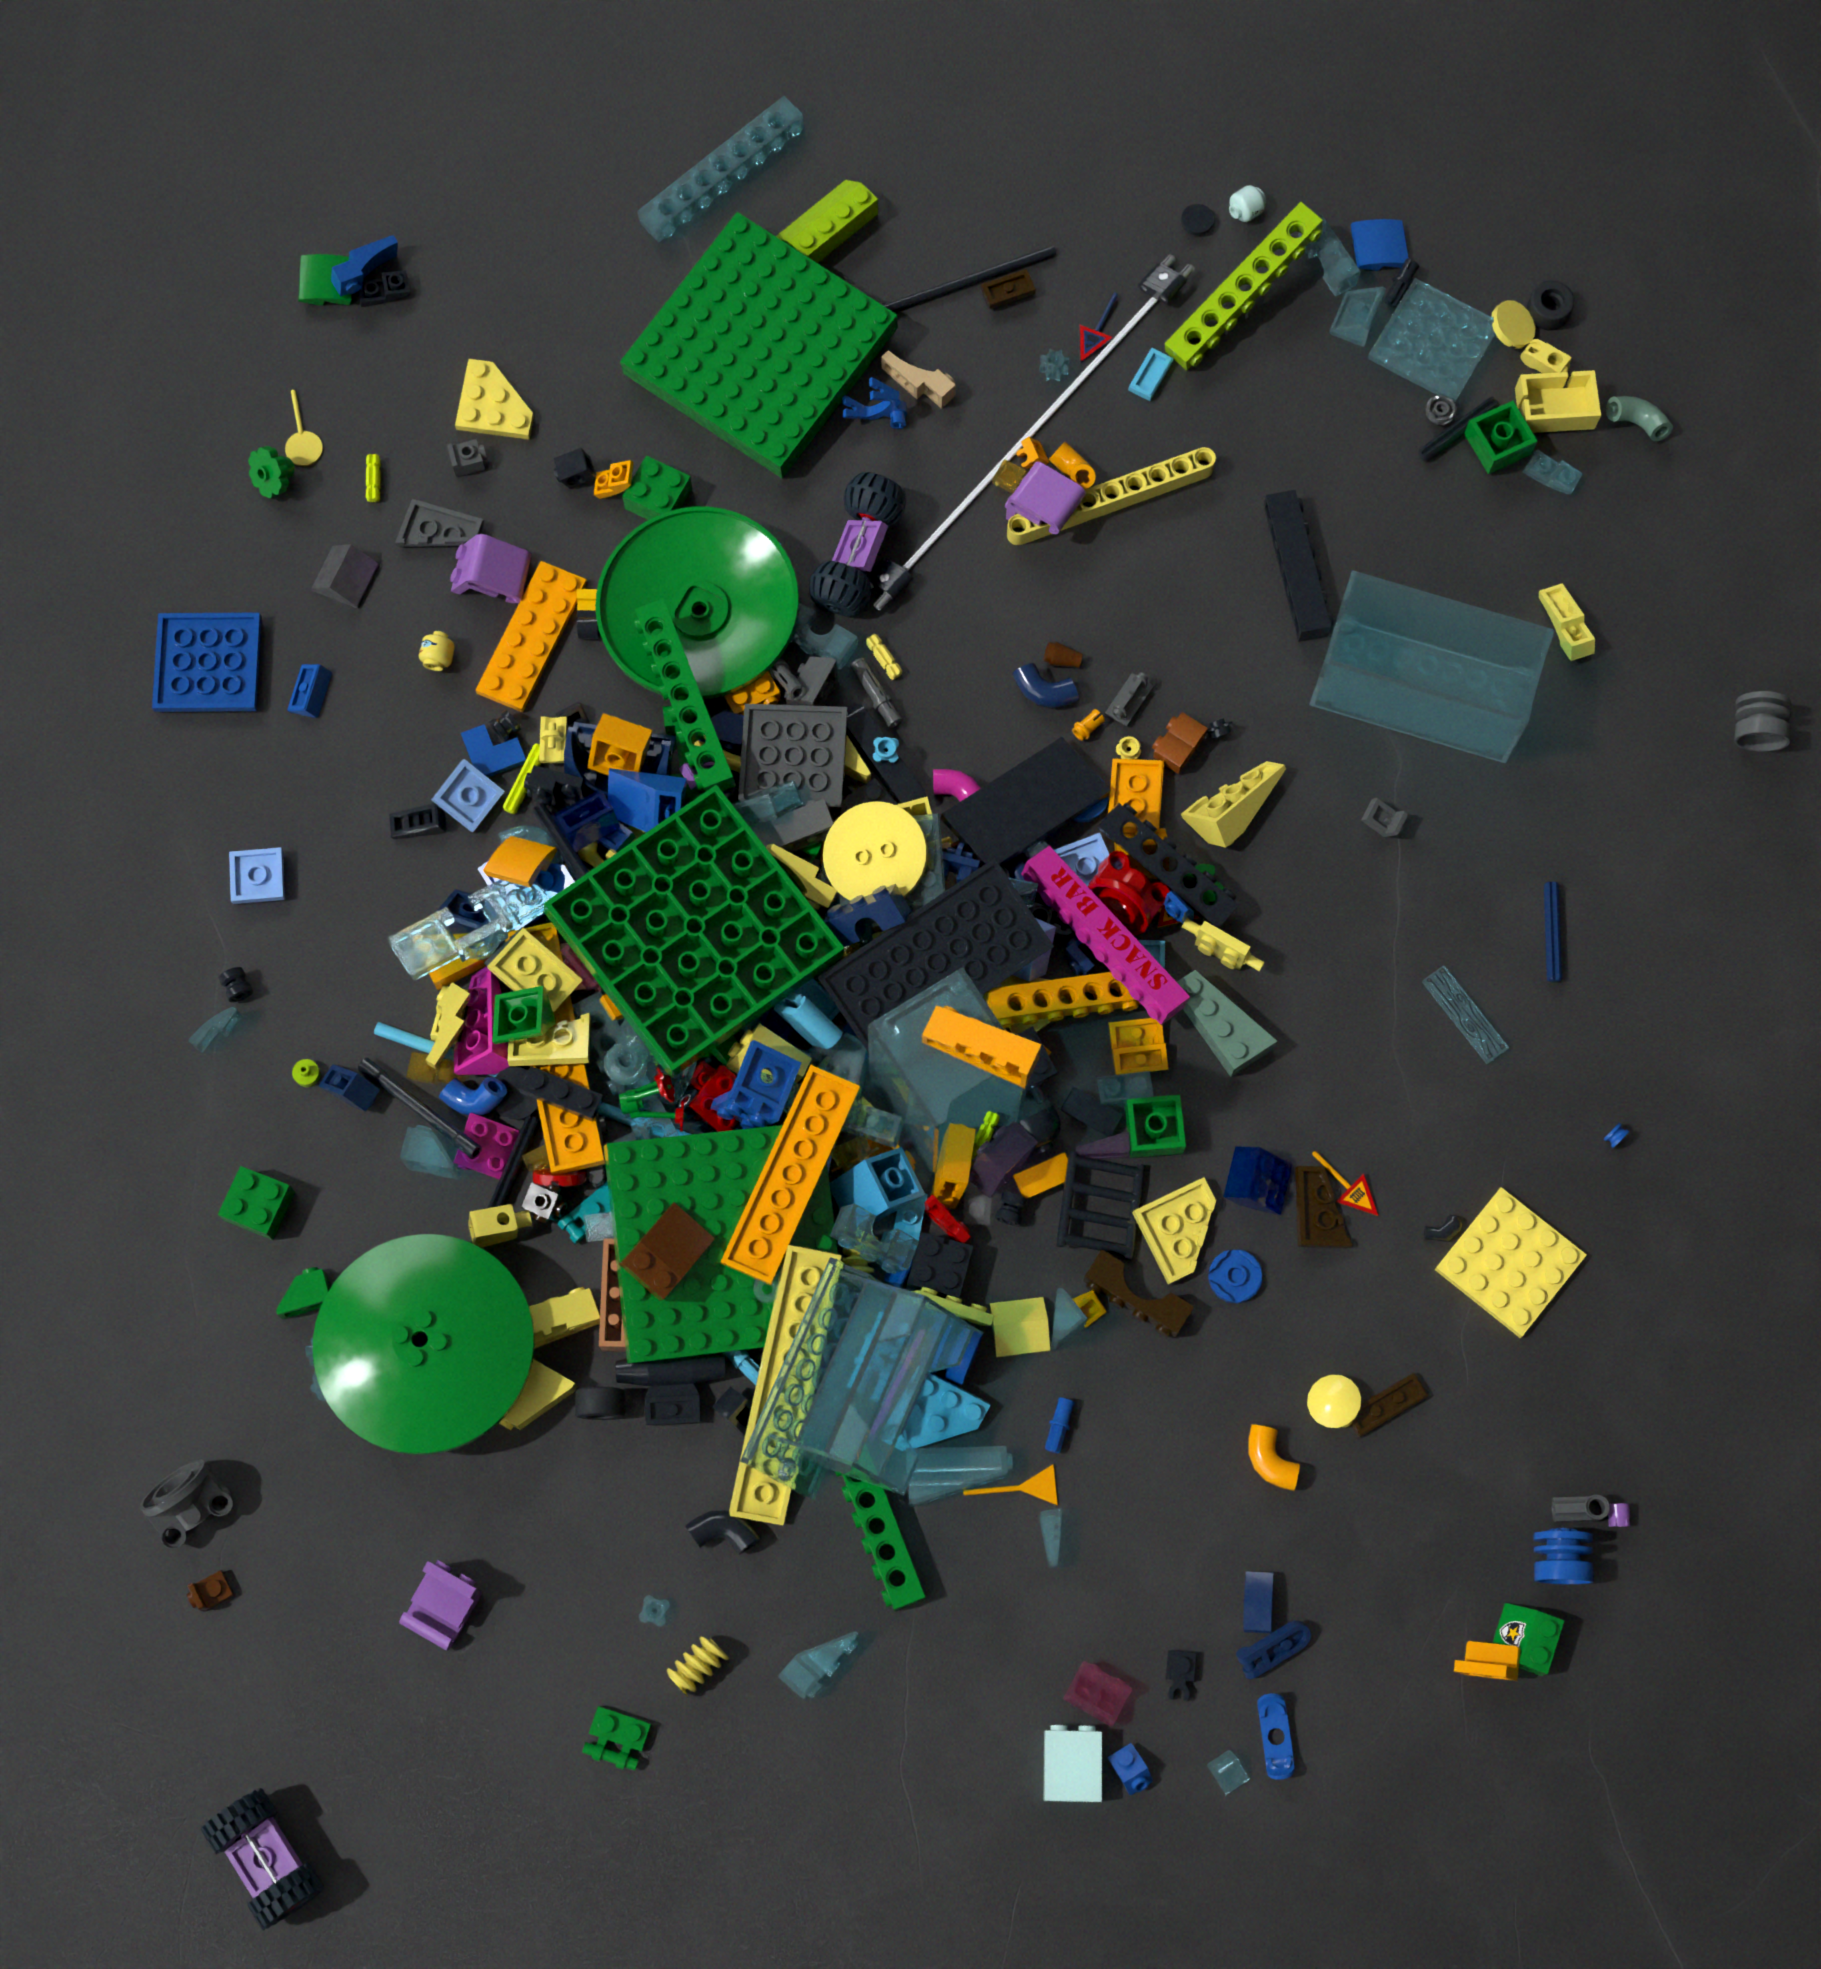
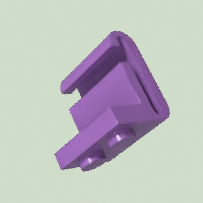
M1035 462L1017 489L1005 504L1007 509L1006 519L1009 520L1012 516L1019 514L1038 526L1044 521L1051 525L1049 528L1050 533L1058 534L1085 497L1086 492L1083 487L1041 462Z
M478 534L463 545H460L456 552L458 563L450 578V581L453 582L451 592L460 595L471 588L494 598L500 593L506 596L505 602L520 603L532 554L527 550L491 536Z
M437 1560L435 1565L428 1561L422 1570L426 1575L411 1599L413 1603L407 1613L403 1612L399 1624L449 1651L479 1601L482 1591L473 1587L476 1581L461 1574L457 1578L450 1574L452 1568Z

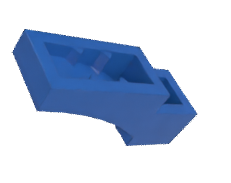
M394 235L349 251V261L332 267L331 282L340 296L354 294L359 289H362L363 280L371 271L382 263L397 257L398 241Z

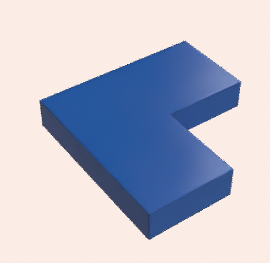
M485 724L461 733L473 766L486 777L520 766L526 761L518 738L493 746Z

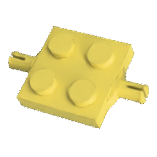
M1187 918L1182 925V928L1195 934L1197 938L1195 945L1198 946L1200 952L1207 956L1214 955L1221 959V963L1230 969L1236 968L1240 970L1243 964H1247L1260 971L1265 963L1251 955L1249 951L1250 946L1206 921L1202 925H1198Z

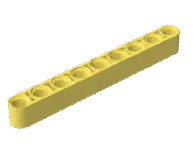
M1206 447L1199 448L1085 489V497L1060 531L1208 478L1213 473L1216 460L1215 453ZM1206 461L1208 465L1204 466L1199 464L1198 462ZM1182 469L1186 473L1180 474L1177 473L1175 470ZM1158 477L1163 481L1155 482L1152 478ZM1137 486L1140 489L1135 491L1131 490L1129 487ZM1114 494L1116 498L1110 499L1106 495ZM1090 502L1094 506L1085 507L1083 503ZM1016 514L1008 520L1007 538L1013 545H1023L1051 535L1052 533L1049 532L1051 525L1045 523L1038 526L1023 516ZM1016 527H1020L1024 529V531L1015 532L1013 529Z

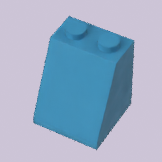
M902 1147L865 1159L829 1183L830 1191L850 1232L870 1226L925 1195Z

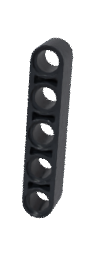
M860 703L848 710L847 735L892 798L898 804L928 797L899 755L898 760L894 763L888 760L876 762L873 759V753H875L873 742L878 737H885Z

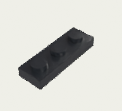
M532 1066L519 1088L522 1094L592 1122L604 1100L602 1094Z

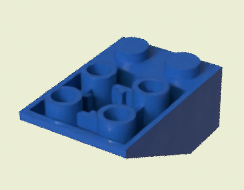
M609 768L607 815L644 832H648L685 806L687 778Z

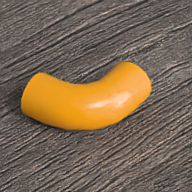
M1066 441L1049 458V461L1067 478L1079 484L1083 489H1088L1094 484L1096 479L1094 469Z
M1251 1424L1248 1454L1254 1469L1265 1481L1280 1488L1294 1491L1300 1464L1283 1460L1277 1455L1275 1444L1278 1430Z

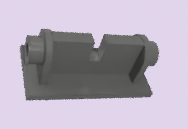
M1142 672L1138 675L1132 673L1105 714L1127 727L1154 687L1146 681L1148 677Z

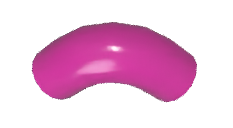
M933 769L934 795H953L961 802L981 789L972 777L962 771Z

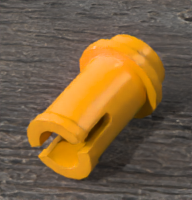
M1092 710L1081 722L1074 724L1072 732L1079 740L1082 741L1083 739L1090 738V733L1105 722L1103 715L1095 721L1093 720L1100 713L1098 710Z

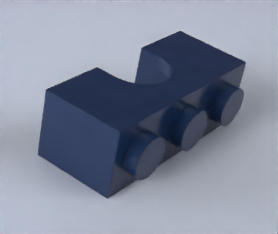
M896 884L889 887L883 885L875 889L868 896L859 895L853 898L849 904L844 906L838 904L827 911L824 922L843 947L860 941L866 931L861 918L875 920L882 931L904 923L911 909Z

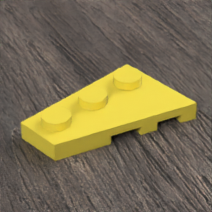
M590 1013L580 1015L581 1019L568 1023L567 1020L558 1022L557 1026L550 1028L544 1035L508 1042V1065L530 1066L589 1063Z
M922 1287L921 1291H906L903 1293L901 1301L909 1305L911 1303H923V1307L926 1310L940 1313L947 1311L951 1317L981 1326H991L994 1315L986 1313V1307L977 1304H971L968 1307L962 1305V1300L947 1295L946 1299L936 1296L937 1291Z

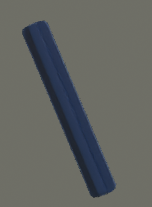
M1546 882L1544 885L1547 981L1560 982L1562 979L1559 884L1557 882Z

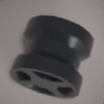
M506 709L501 712V716L498 719L489 721L493 730L504 742L509 739L510 734L521 730L517 721Z

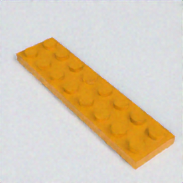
M810 1065L721 1259V1264L772 1285L787 1247L792 1241L858 1095L859 1085Z

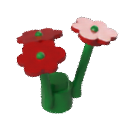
M659 1067L656 1068L657 1075L653 1076L654 1082L619 1094L623 1115L630 1113L631 1119L638 1117L675 1119V1124H680V1132H683V1119L686 1118L684 1114V1101H681V1108H676L675 1113L639 1110L644 1108L643 1098L660 1093L670 1103L675 1101V1090L672 1086L671 1078L668 1074L662 1073Z

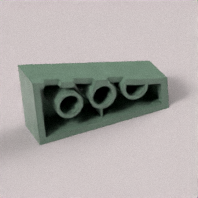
M1196 970L1177 981L1190 996L1183 1008L1184 1012L1230 1077L1275 1048L1277 1043L1275 1038Z

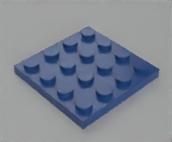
M158 613L152 700L154 712L257 711L261 614Z

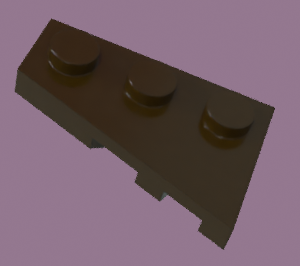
M1297 1166L1295 1168L1298 1247H1353L1343 1227L1342 1215L1338 1213L1334 1202L1335 1196L1325 1168L1321 1166Z

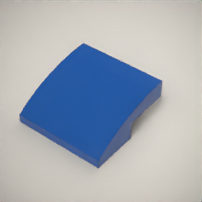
M1364 220L1353 222L1350 225L1357 268L1379 271L1383 266L1402 268L1405 260L1409 259L1402 220Z

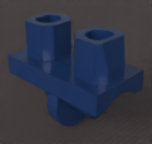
M962 842L959 843L957 849L948 847L947 852L934 850L932 856L935 867L933 878L947 881L949 872L958 874L956 883L979 869L980 861L973 859L974 853L965 851L966 844Z

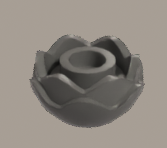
M1438 395L1428 401L1425 412L1427 418L1432 423L1446 425L1454 419L1457 407L1449 397Z

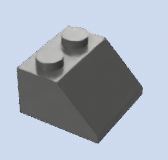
M809 657L806 664L802 663L796 677H798L797 680L806 690L805 696L800 700H794L786 691L784 698H786L787 705L823 706L838 679L837 660L828 657Z

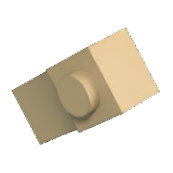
M889 350L882 356V369L916 399L924 393L942 409L955 397L956 384L949 374H943L939 369L932 372L917 368L899 359Z

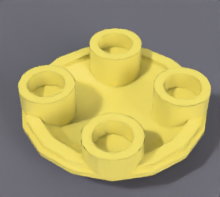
M1328 1375L1320 1378L1313 1384L1308 1394L1307 1406L1310 1415L1317 1423L1327 1428L1348 1427L1352 1424L1361 1408V1395L1358 1387L1352 1380L1342 1375Z

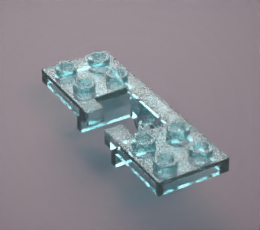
M500 879L468 896V901L473 909L476 911L481 908L490 921L488 924L456 940L447 927L454 922V917L446 907L388 937V943L415 981L457 958H460L462 962L469 958L477 960L488 958L494 953L500 942L508 938L509 931L543 914L544 902L550 898L536 879L531 888Z

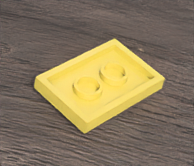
M524 928L518 932L487 966L493 974L513 991L544 986L553 1013L583 981Z

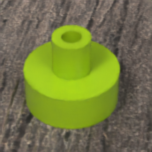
M303 1059L294 1065L292 1075L300 1086L311 1087L319 1081L321 1072L314 1061Z

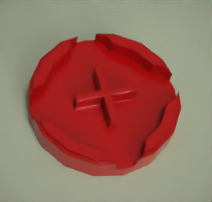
M550 1168L533 1171V1182L538 1185L549 1186L551 1182H556V1184L561 1186L581 1185L586 1181V1171L582 1169L563 1174H552Z

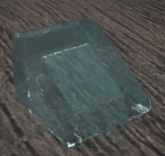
M1231 1750L1226 1751L1207 1765L1226 1795L1249 1780L1238 1758Z

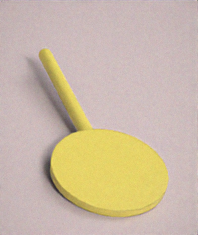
M291 390L298 433H295L288 439L285 452L293 464L309 466L319 460L323 452V445L316 434L303 431L296 391Z

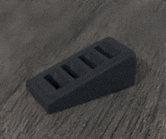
M436 803L389 814L392 839L446 832L445 811ZM421 817H424V820H425V824H424V825H422V818H421ZM411 818H414V827H411ZM400 819H404L403 830H401Z

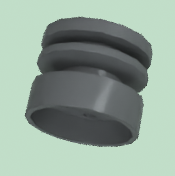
M1757 691L1745 693L1736 699L1735 707L1737 711L1735 712V717L1738 721L1735 725L1734 733L1736 746L1749 751L1770 752L1781 750L1790 744L1791 727L1788 721L1791 718V699L1788 696L1777 692Z

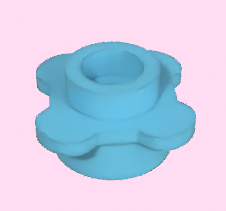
M878 737L874 740L875 753H873V759L876 762L888 760L894 763L898 760L896 748L899 746V742L897 739Z

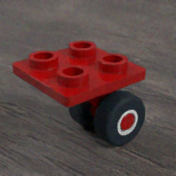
M720 1065L700 1091L690 1089L679 1097L674 1106V1112L676 1108H681V1101H684V1114L686 1118L683 1120L693 1118L696 1121L692 1126L693 1129L702 1133H707L712 1128L718 1132L733 1130L739 1121L724 1119L717 1115L718 1111L710 1107L714 1098L731 1091L737 1076L726 1066Z

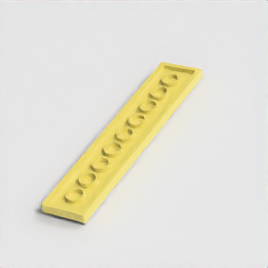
M790 1244L787 1247L781 1267L730 1504V1516L784 1525L841 1260L840 1254Z

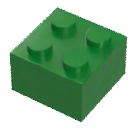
M1513 400L1469 420L1464 433L1488 474L1531 455L1537 444L1536 437Z
M646 455L631 480V485L622 496L624 507L626 510L647 520L668 511L680 509L692 491L691 476Z
M1180 1095L1126 1100L1125 1114L1130 1158L1184 1153L1186 1143Z
M240 1166L219 1210L218 1216L225 1222L274 1240L295 1191L286 1183Z

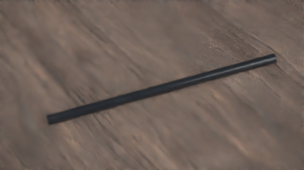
M1052 245L884 304L883 306L894 312L1056 255V250Z

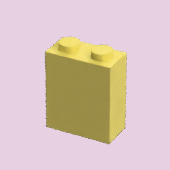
M760 1023L752 1031L748 1029L742 1036L740 1043L736 1041L728 1052L730 1059L726 1067L738 1074L750 1042L753 1040L801 1062L793 1086L803 1078L812 1059ZM766 1069L761 1071L763 1082L770 1084L772 1081V1074Z

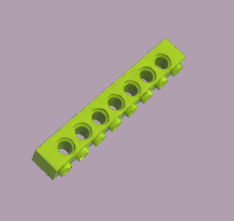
M1300 202L1164 343L1165 352L1174 358L1186 371L1191 366H1197L1208 348L1213 349L1219 343L1220 336L1226 330L1230 331L1236 325L1237 318L1243 312L1246 314L1255 304V299L1259 295H1265L1271 288V283L1277 277L1281 278L1287 272L1288 265L1294 259L1297 261L1301 258L1306 250L1305 247L1310 242L1314 243L1320 238L1323 233V220ZM1293 232H1300L1303 234L1299 238H1293L1291 236ZM1278 249H1282L1286 253L1284 255L1277 256L1273 252ZM1260 267L1269 269L1268 272L1263 274L1256 271ZM1242 285H1250L1252 287L1249 291L1239 289ZM1227 302H1231L1235 305L1231 309H1225L1222 307L1223 304ZM1209 320H1215L1218 322L1217 325L1214 327H1208L1207 325H1205V323ZM1191 338H1199L1201 340L1196 345L1188 342Z

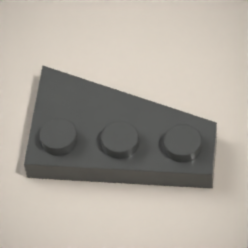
M412 499L395 544L397 547L460 546L474 536L481 534L484 520Z

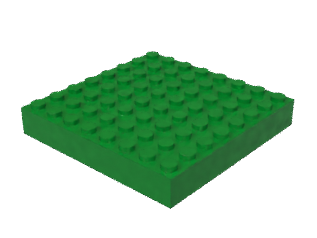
M736 212L624 355L620 364L624 375L783 479L842 402V397L849 393L897 330V314L739 212Z
M717 785L544 902V913L671 1079L841 959L844 952L843 945Z
M783 1125L607 1143L604 1146L627 1364L763 1348L765 1346L782 1263L772 1285H769L721 1264V1259ZM826 1163L790 1245L837 1254ZM675 1202L715 1239L663 1300L659 1301L624 1270L619 1263L671 1204ZM839 1269L823 1340L847 1337Z

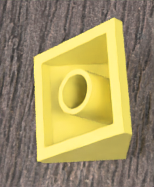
M1043 1297L990 1303V1312L994 1315L992 1327L996 1357L1050 1351L1048 1317Z

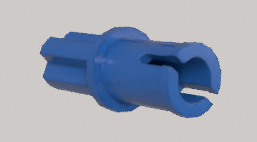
M1061 1397L1058 1398L1053 1420L1049 1421L1051 1427L1045 1445L1047 1451L1060 1453L1066 1430L1070 1429L1068 1423L1073 1406L1075 1405L1074 1401Z

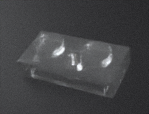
M991 1172L969 1173L968 1184L963 1196V1223L966 1226L990 1227Z

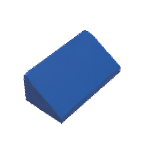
M302 664L287 711L318 718L332 672L321 664Z

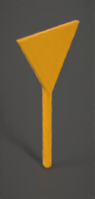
M1053 1465L1021 1485L964 1490L963 1494L975 1495L1022 1491L1058 1505Z

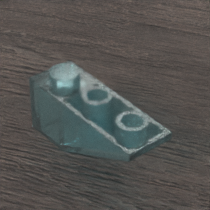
M854 1631L796 1654L778 1677L803 1700L807 1696L812 1699L822 1687L819 1683L826 1674L831 1677L841 1665L838 1662L839 1658L844 1653L849 1656L857 1647L859 1642L856 1638L859 1634Z

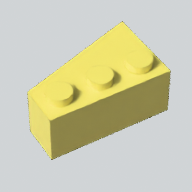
M576 1288L570 1291L568 1295L553 1297L542 1303L529 1306L534 1324L535 1348L600 1324V1313L590 1288Z

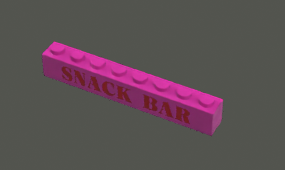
M1050 846L1026 862L1021 873L1025 882L1033 887L1041 895L1042 900L1058 913L1063 923L1071 927L1076 933L1077 938L1093 951L1096 959L1103 962L1111 971L1113 977L1121 981L1129 990L1130 995L1146 1008L1151 1018L1157 1020L1162 1025L1185 1007L1190 996Z

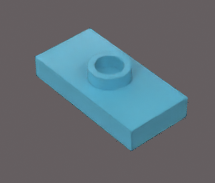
M928 1194L897 1210L891 1243L917 1248L925 1212V1201Z

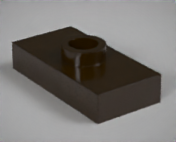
M1027 269L981 284V291L989 309L1034 295L1036 291Z

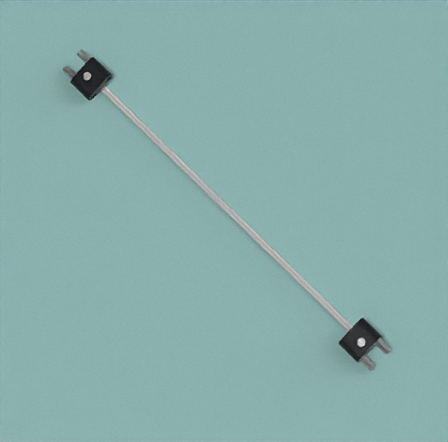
M1171 254L1162 263H1157L1138 283L1140 290L1152 298L903 567H900L891 560L883 558L867 575L870 580L871 589L882 595L874 603L876 609L881 610L889 600L893 601L913 580L908 570L1014 457L1017 451L1023 447L1021 441L1027 437H1032L1158 300L1167 304L1187 283L1186 278L1194 271L1192 265L1188 264L1180 273L1170 269L1169 267L1175 261V257Z

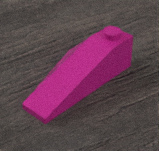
M485 967L471 977L468 990L471 999L467 1003L468 1012L466 1019L463 1020L465 1027L463 1028L461 1041L456 1042L454 1048V1073L457 1075L497 1074L510 1067L507 1061L508 1042L500 1044L492 1042L495 995L502 993L497 976Z

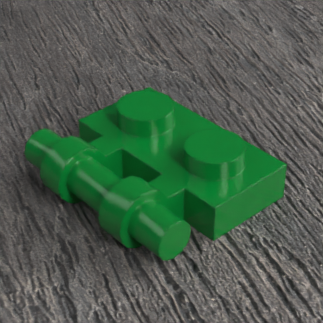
M598 1706L589 1734L599 1737L596 1745L585 1742L582 1753L592 1756L593 1760L599 1762L602 1759L616 1764V1768L622 1770L628 1768L635 1771L639 1760L629 1757L631 1749L643 1751L652 1724ZM608 1740L623 1745L621 1752L617 1753L606 1749Z

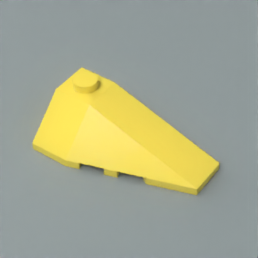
M1266 761L1241 775L1240 782L1229 786L1225 784L1220 787V793L1209 799L1207 796L1200 798L1186 809L1181 816L1207 843L1226 848L1232 845L1244 833L1285 772L1286 767L1283 764Z

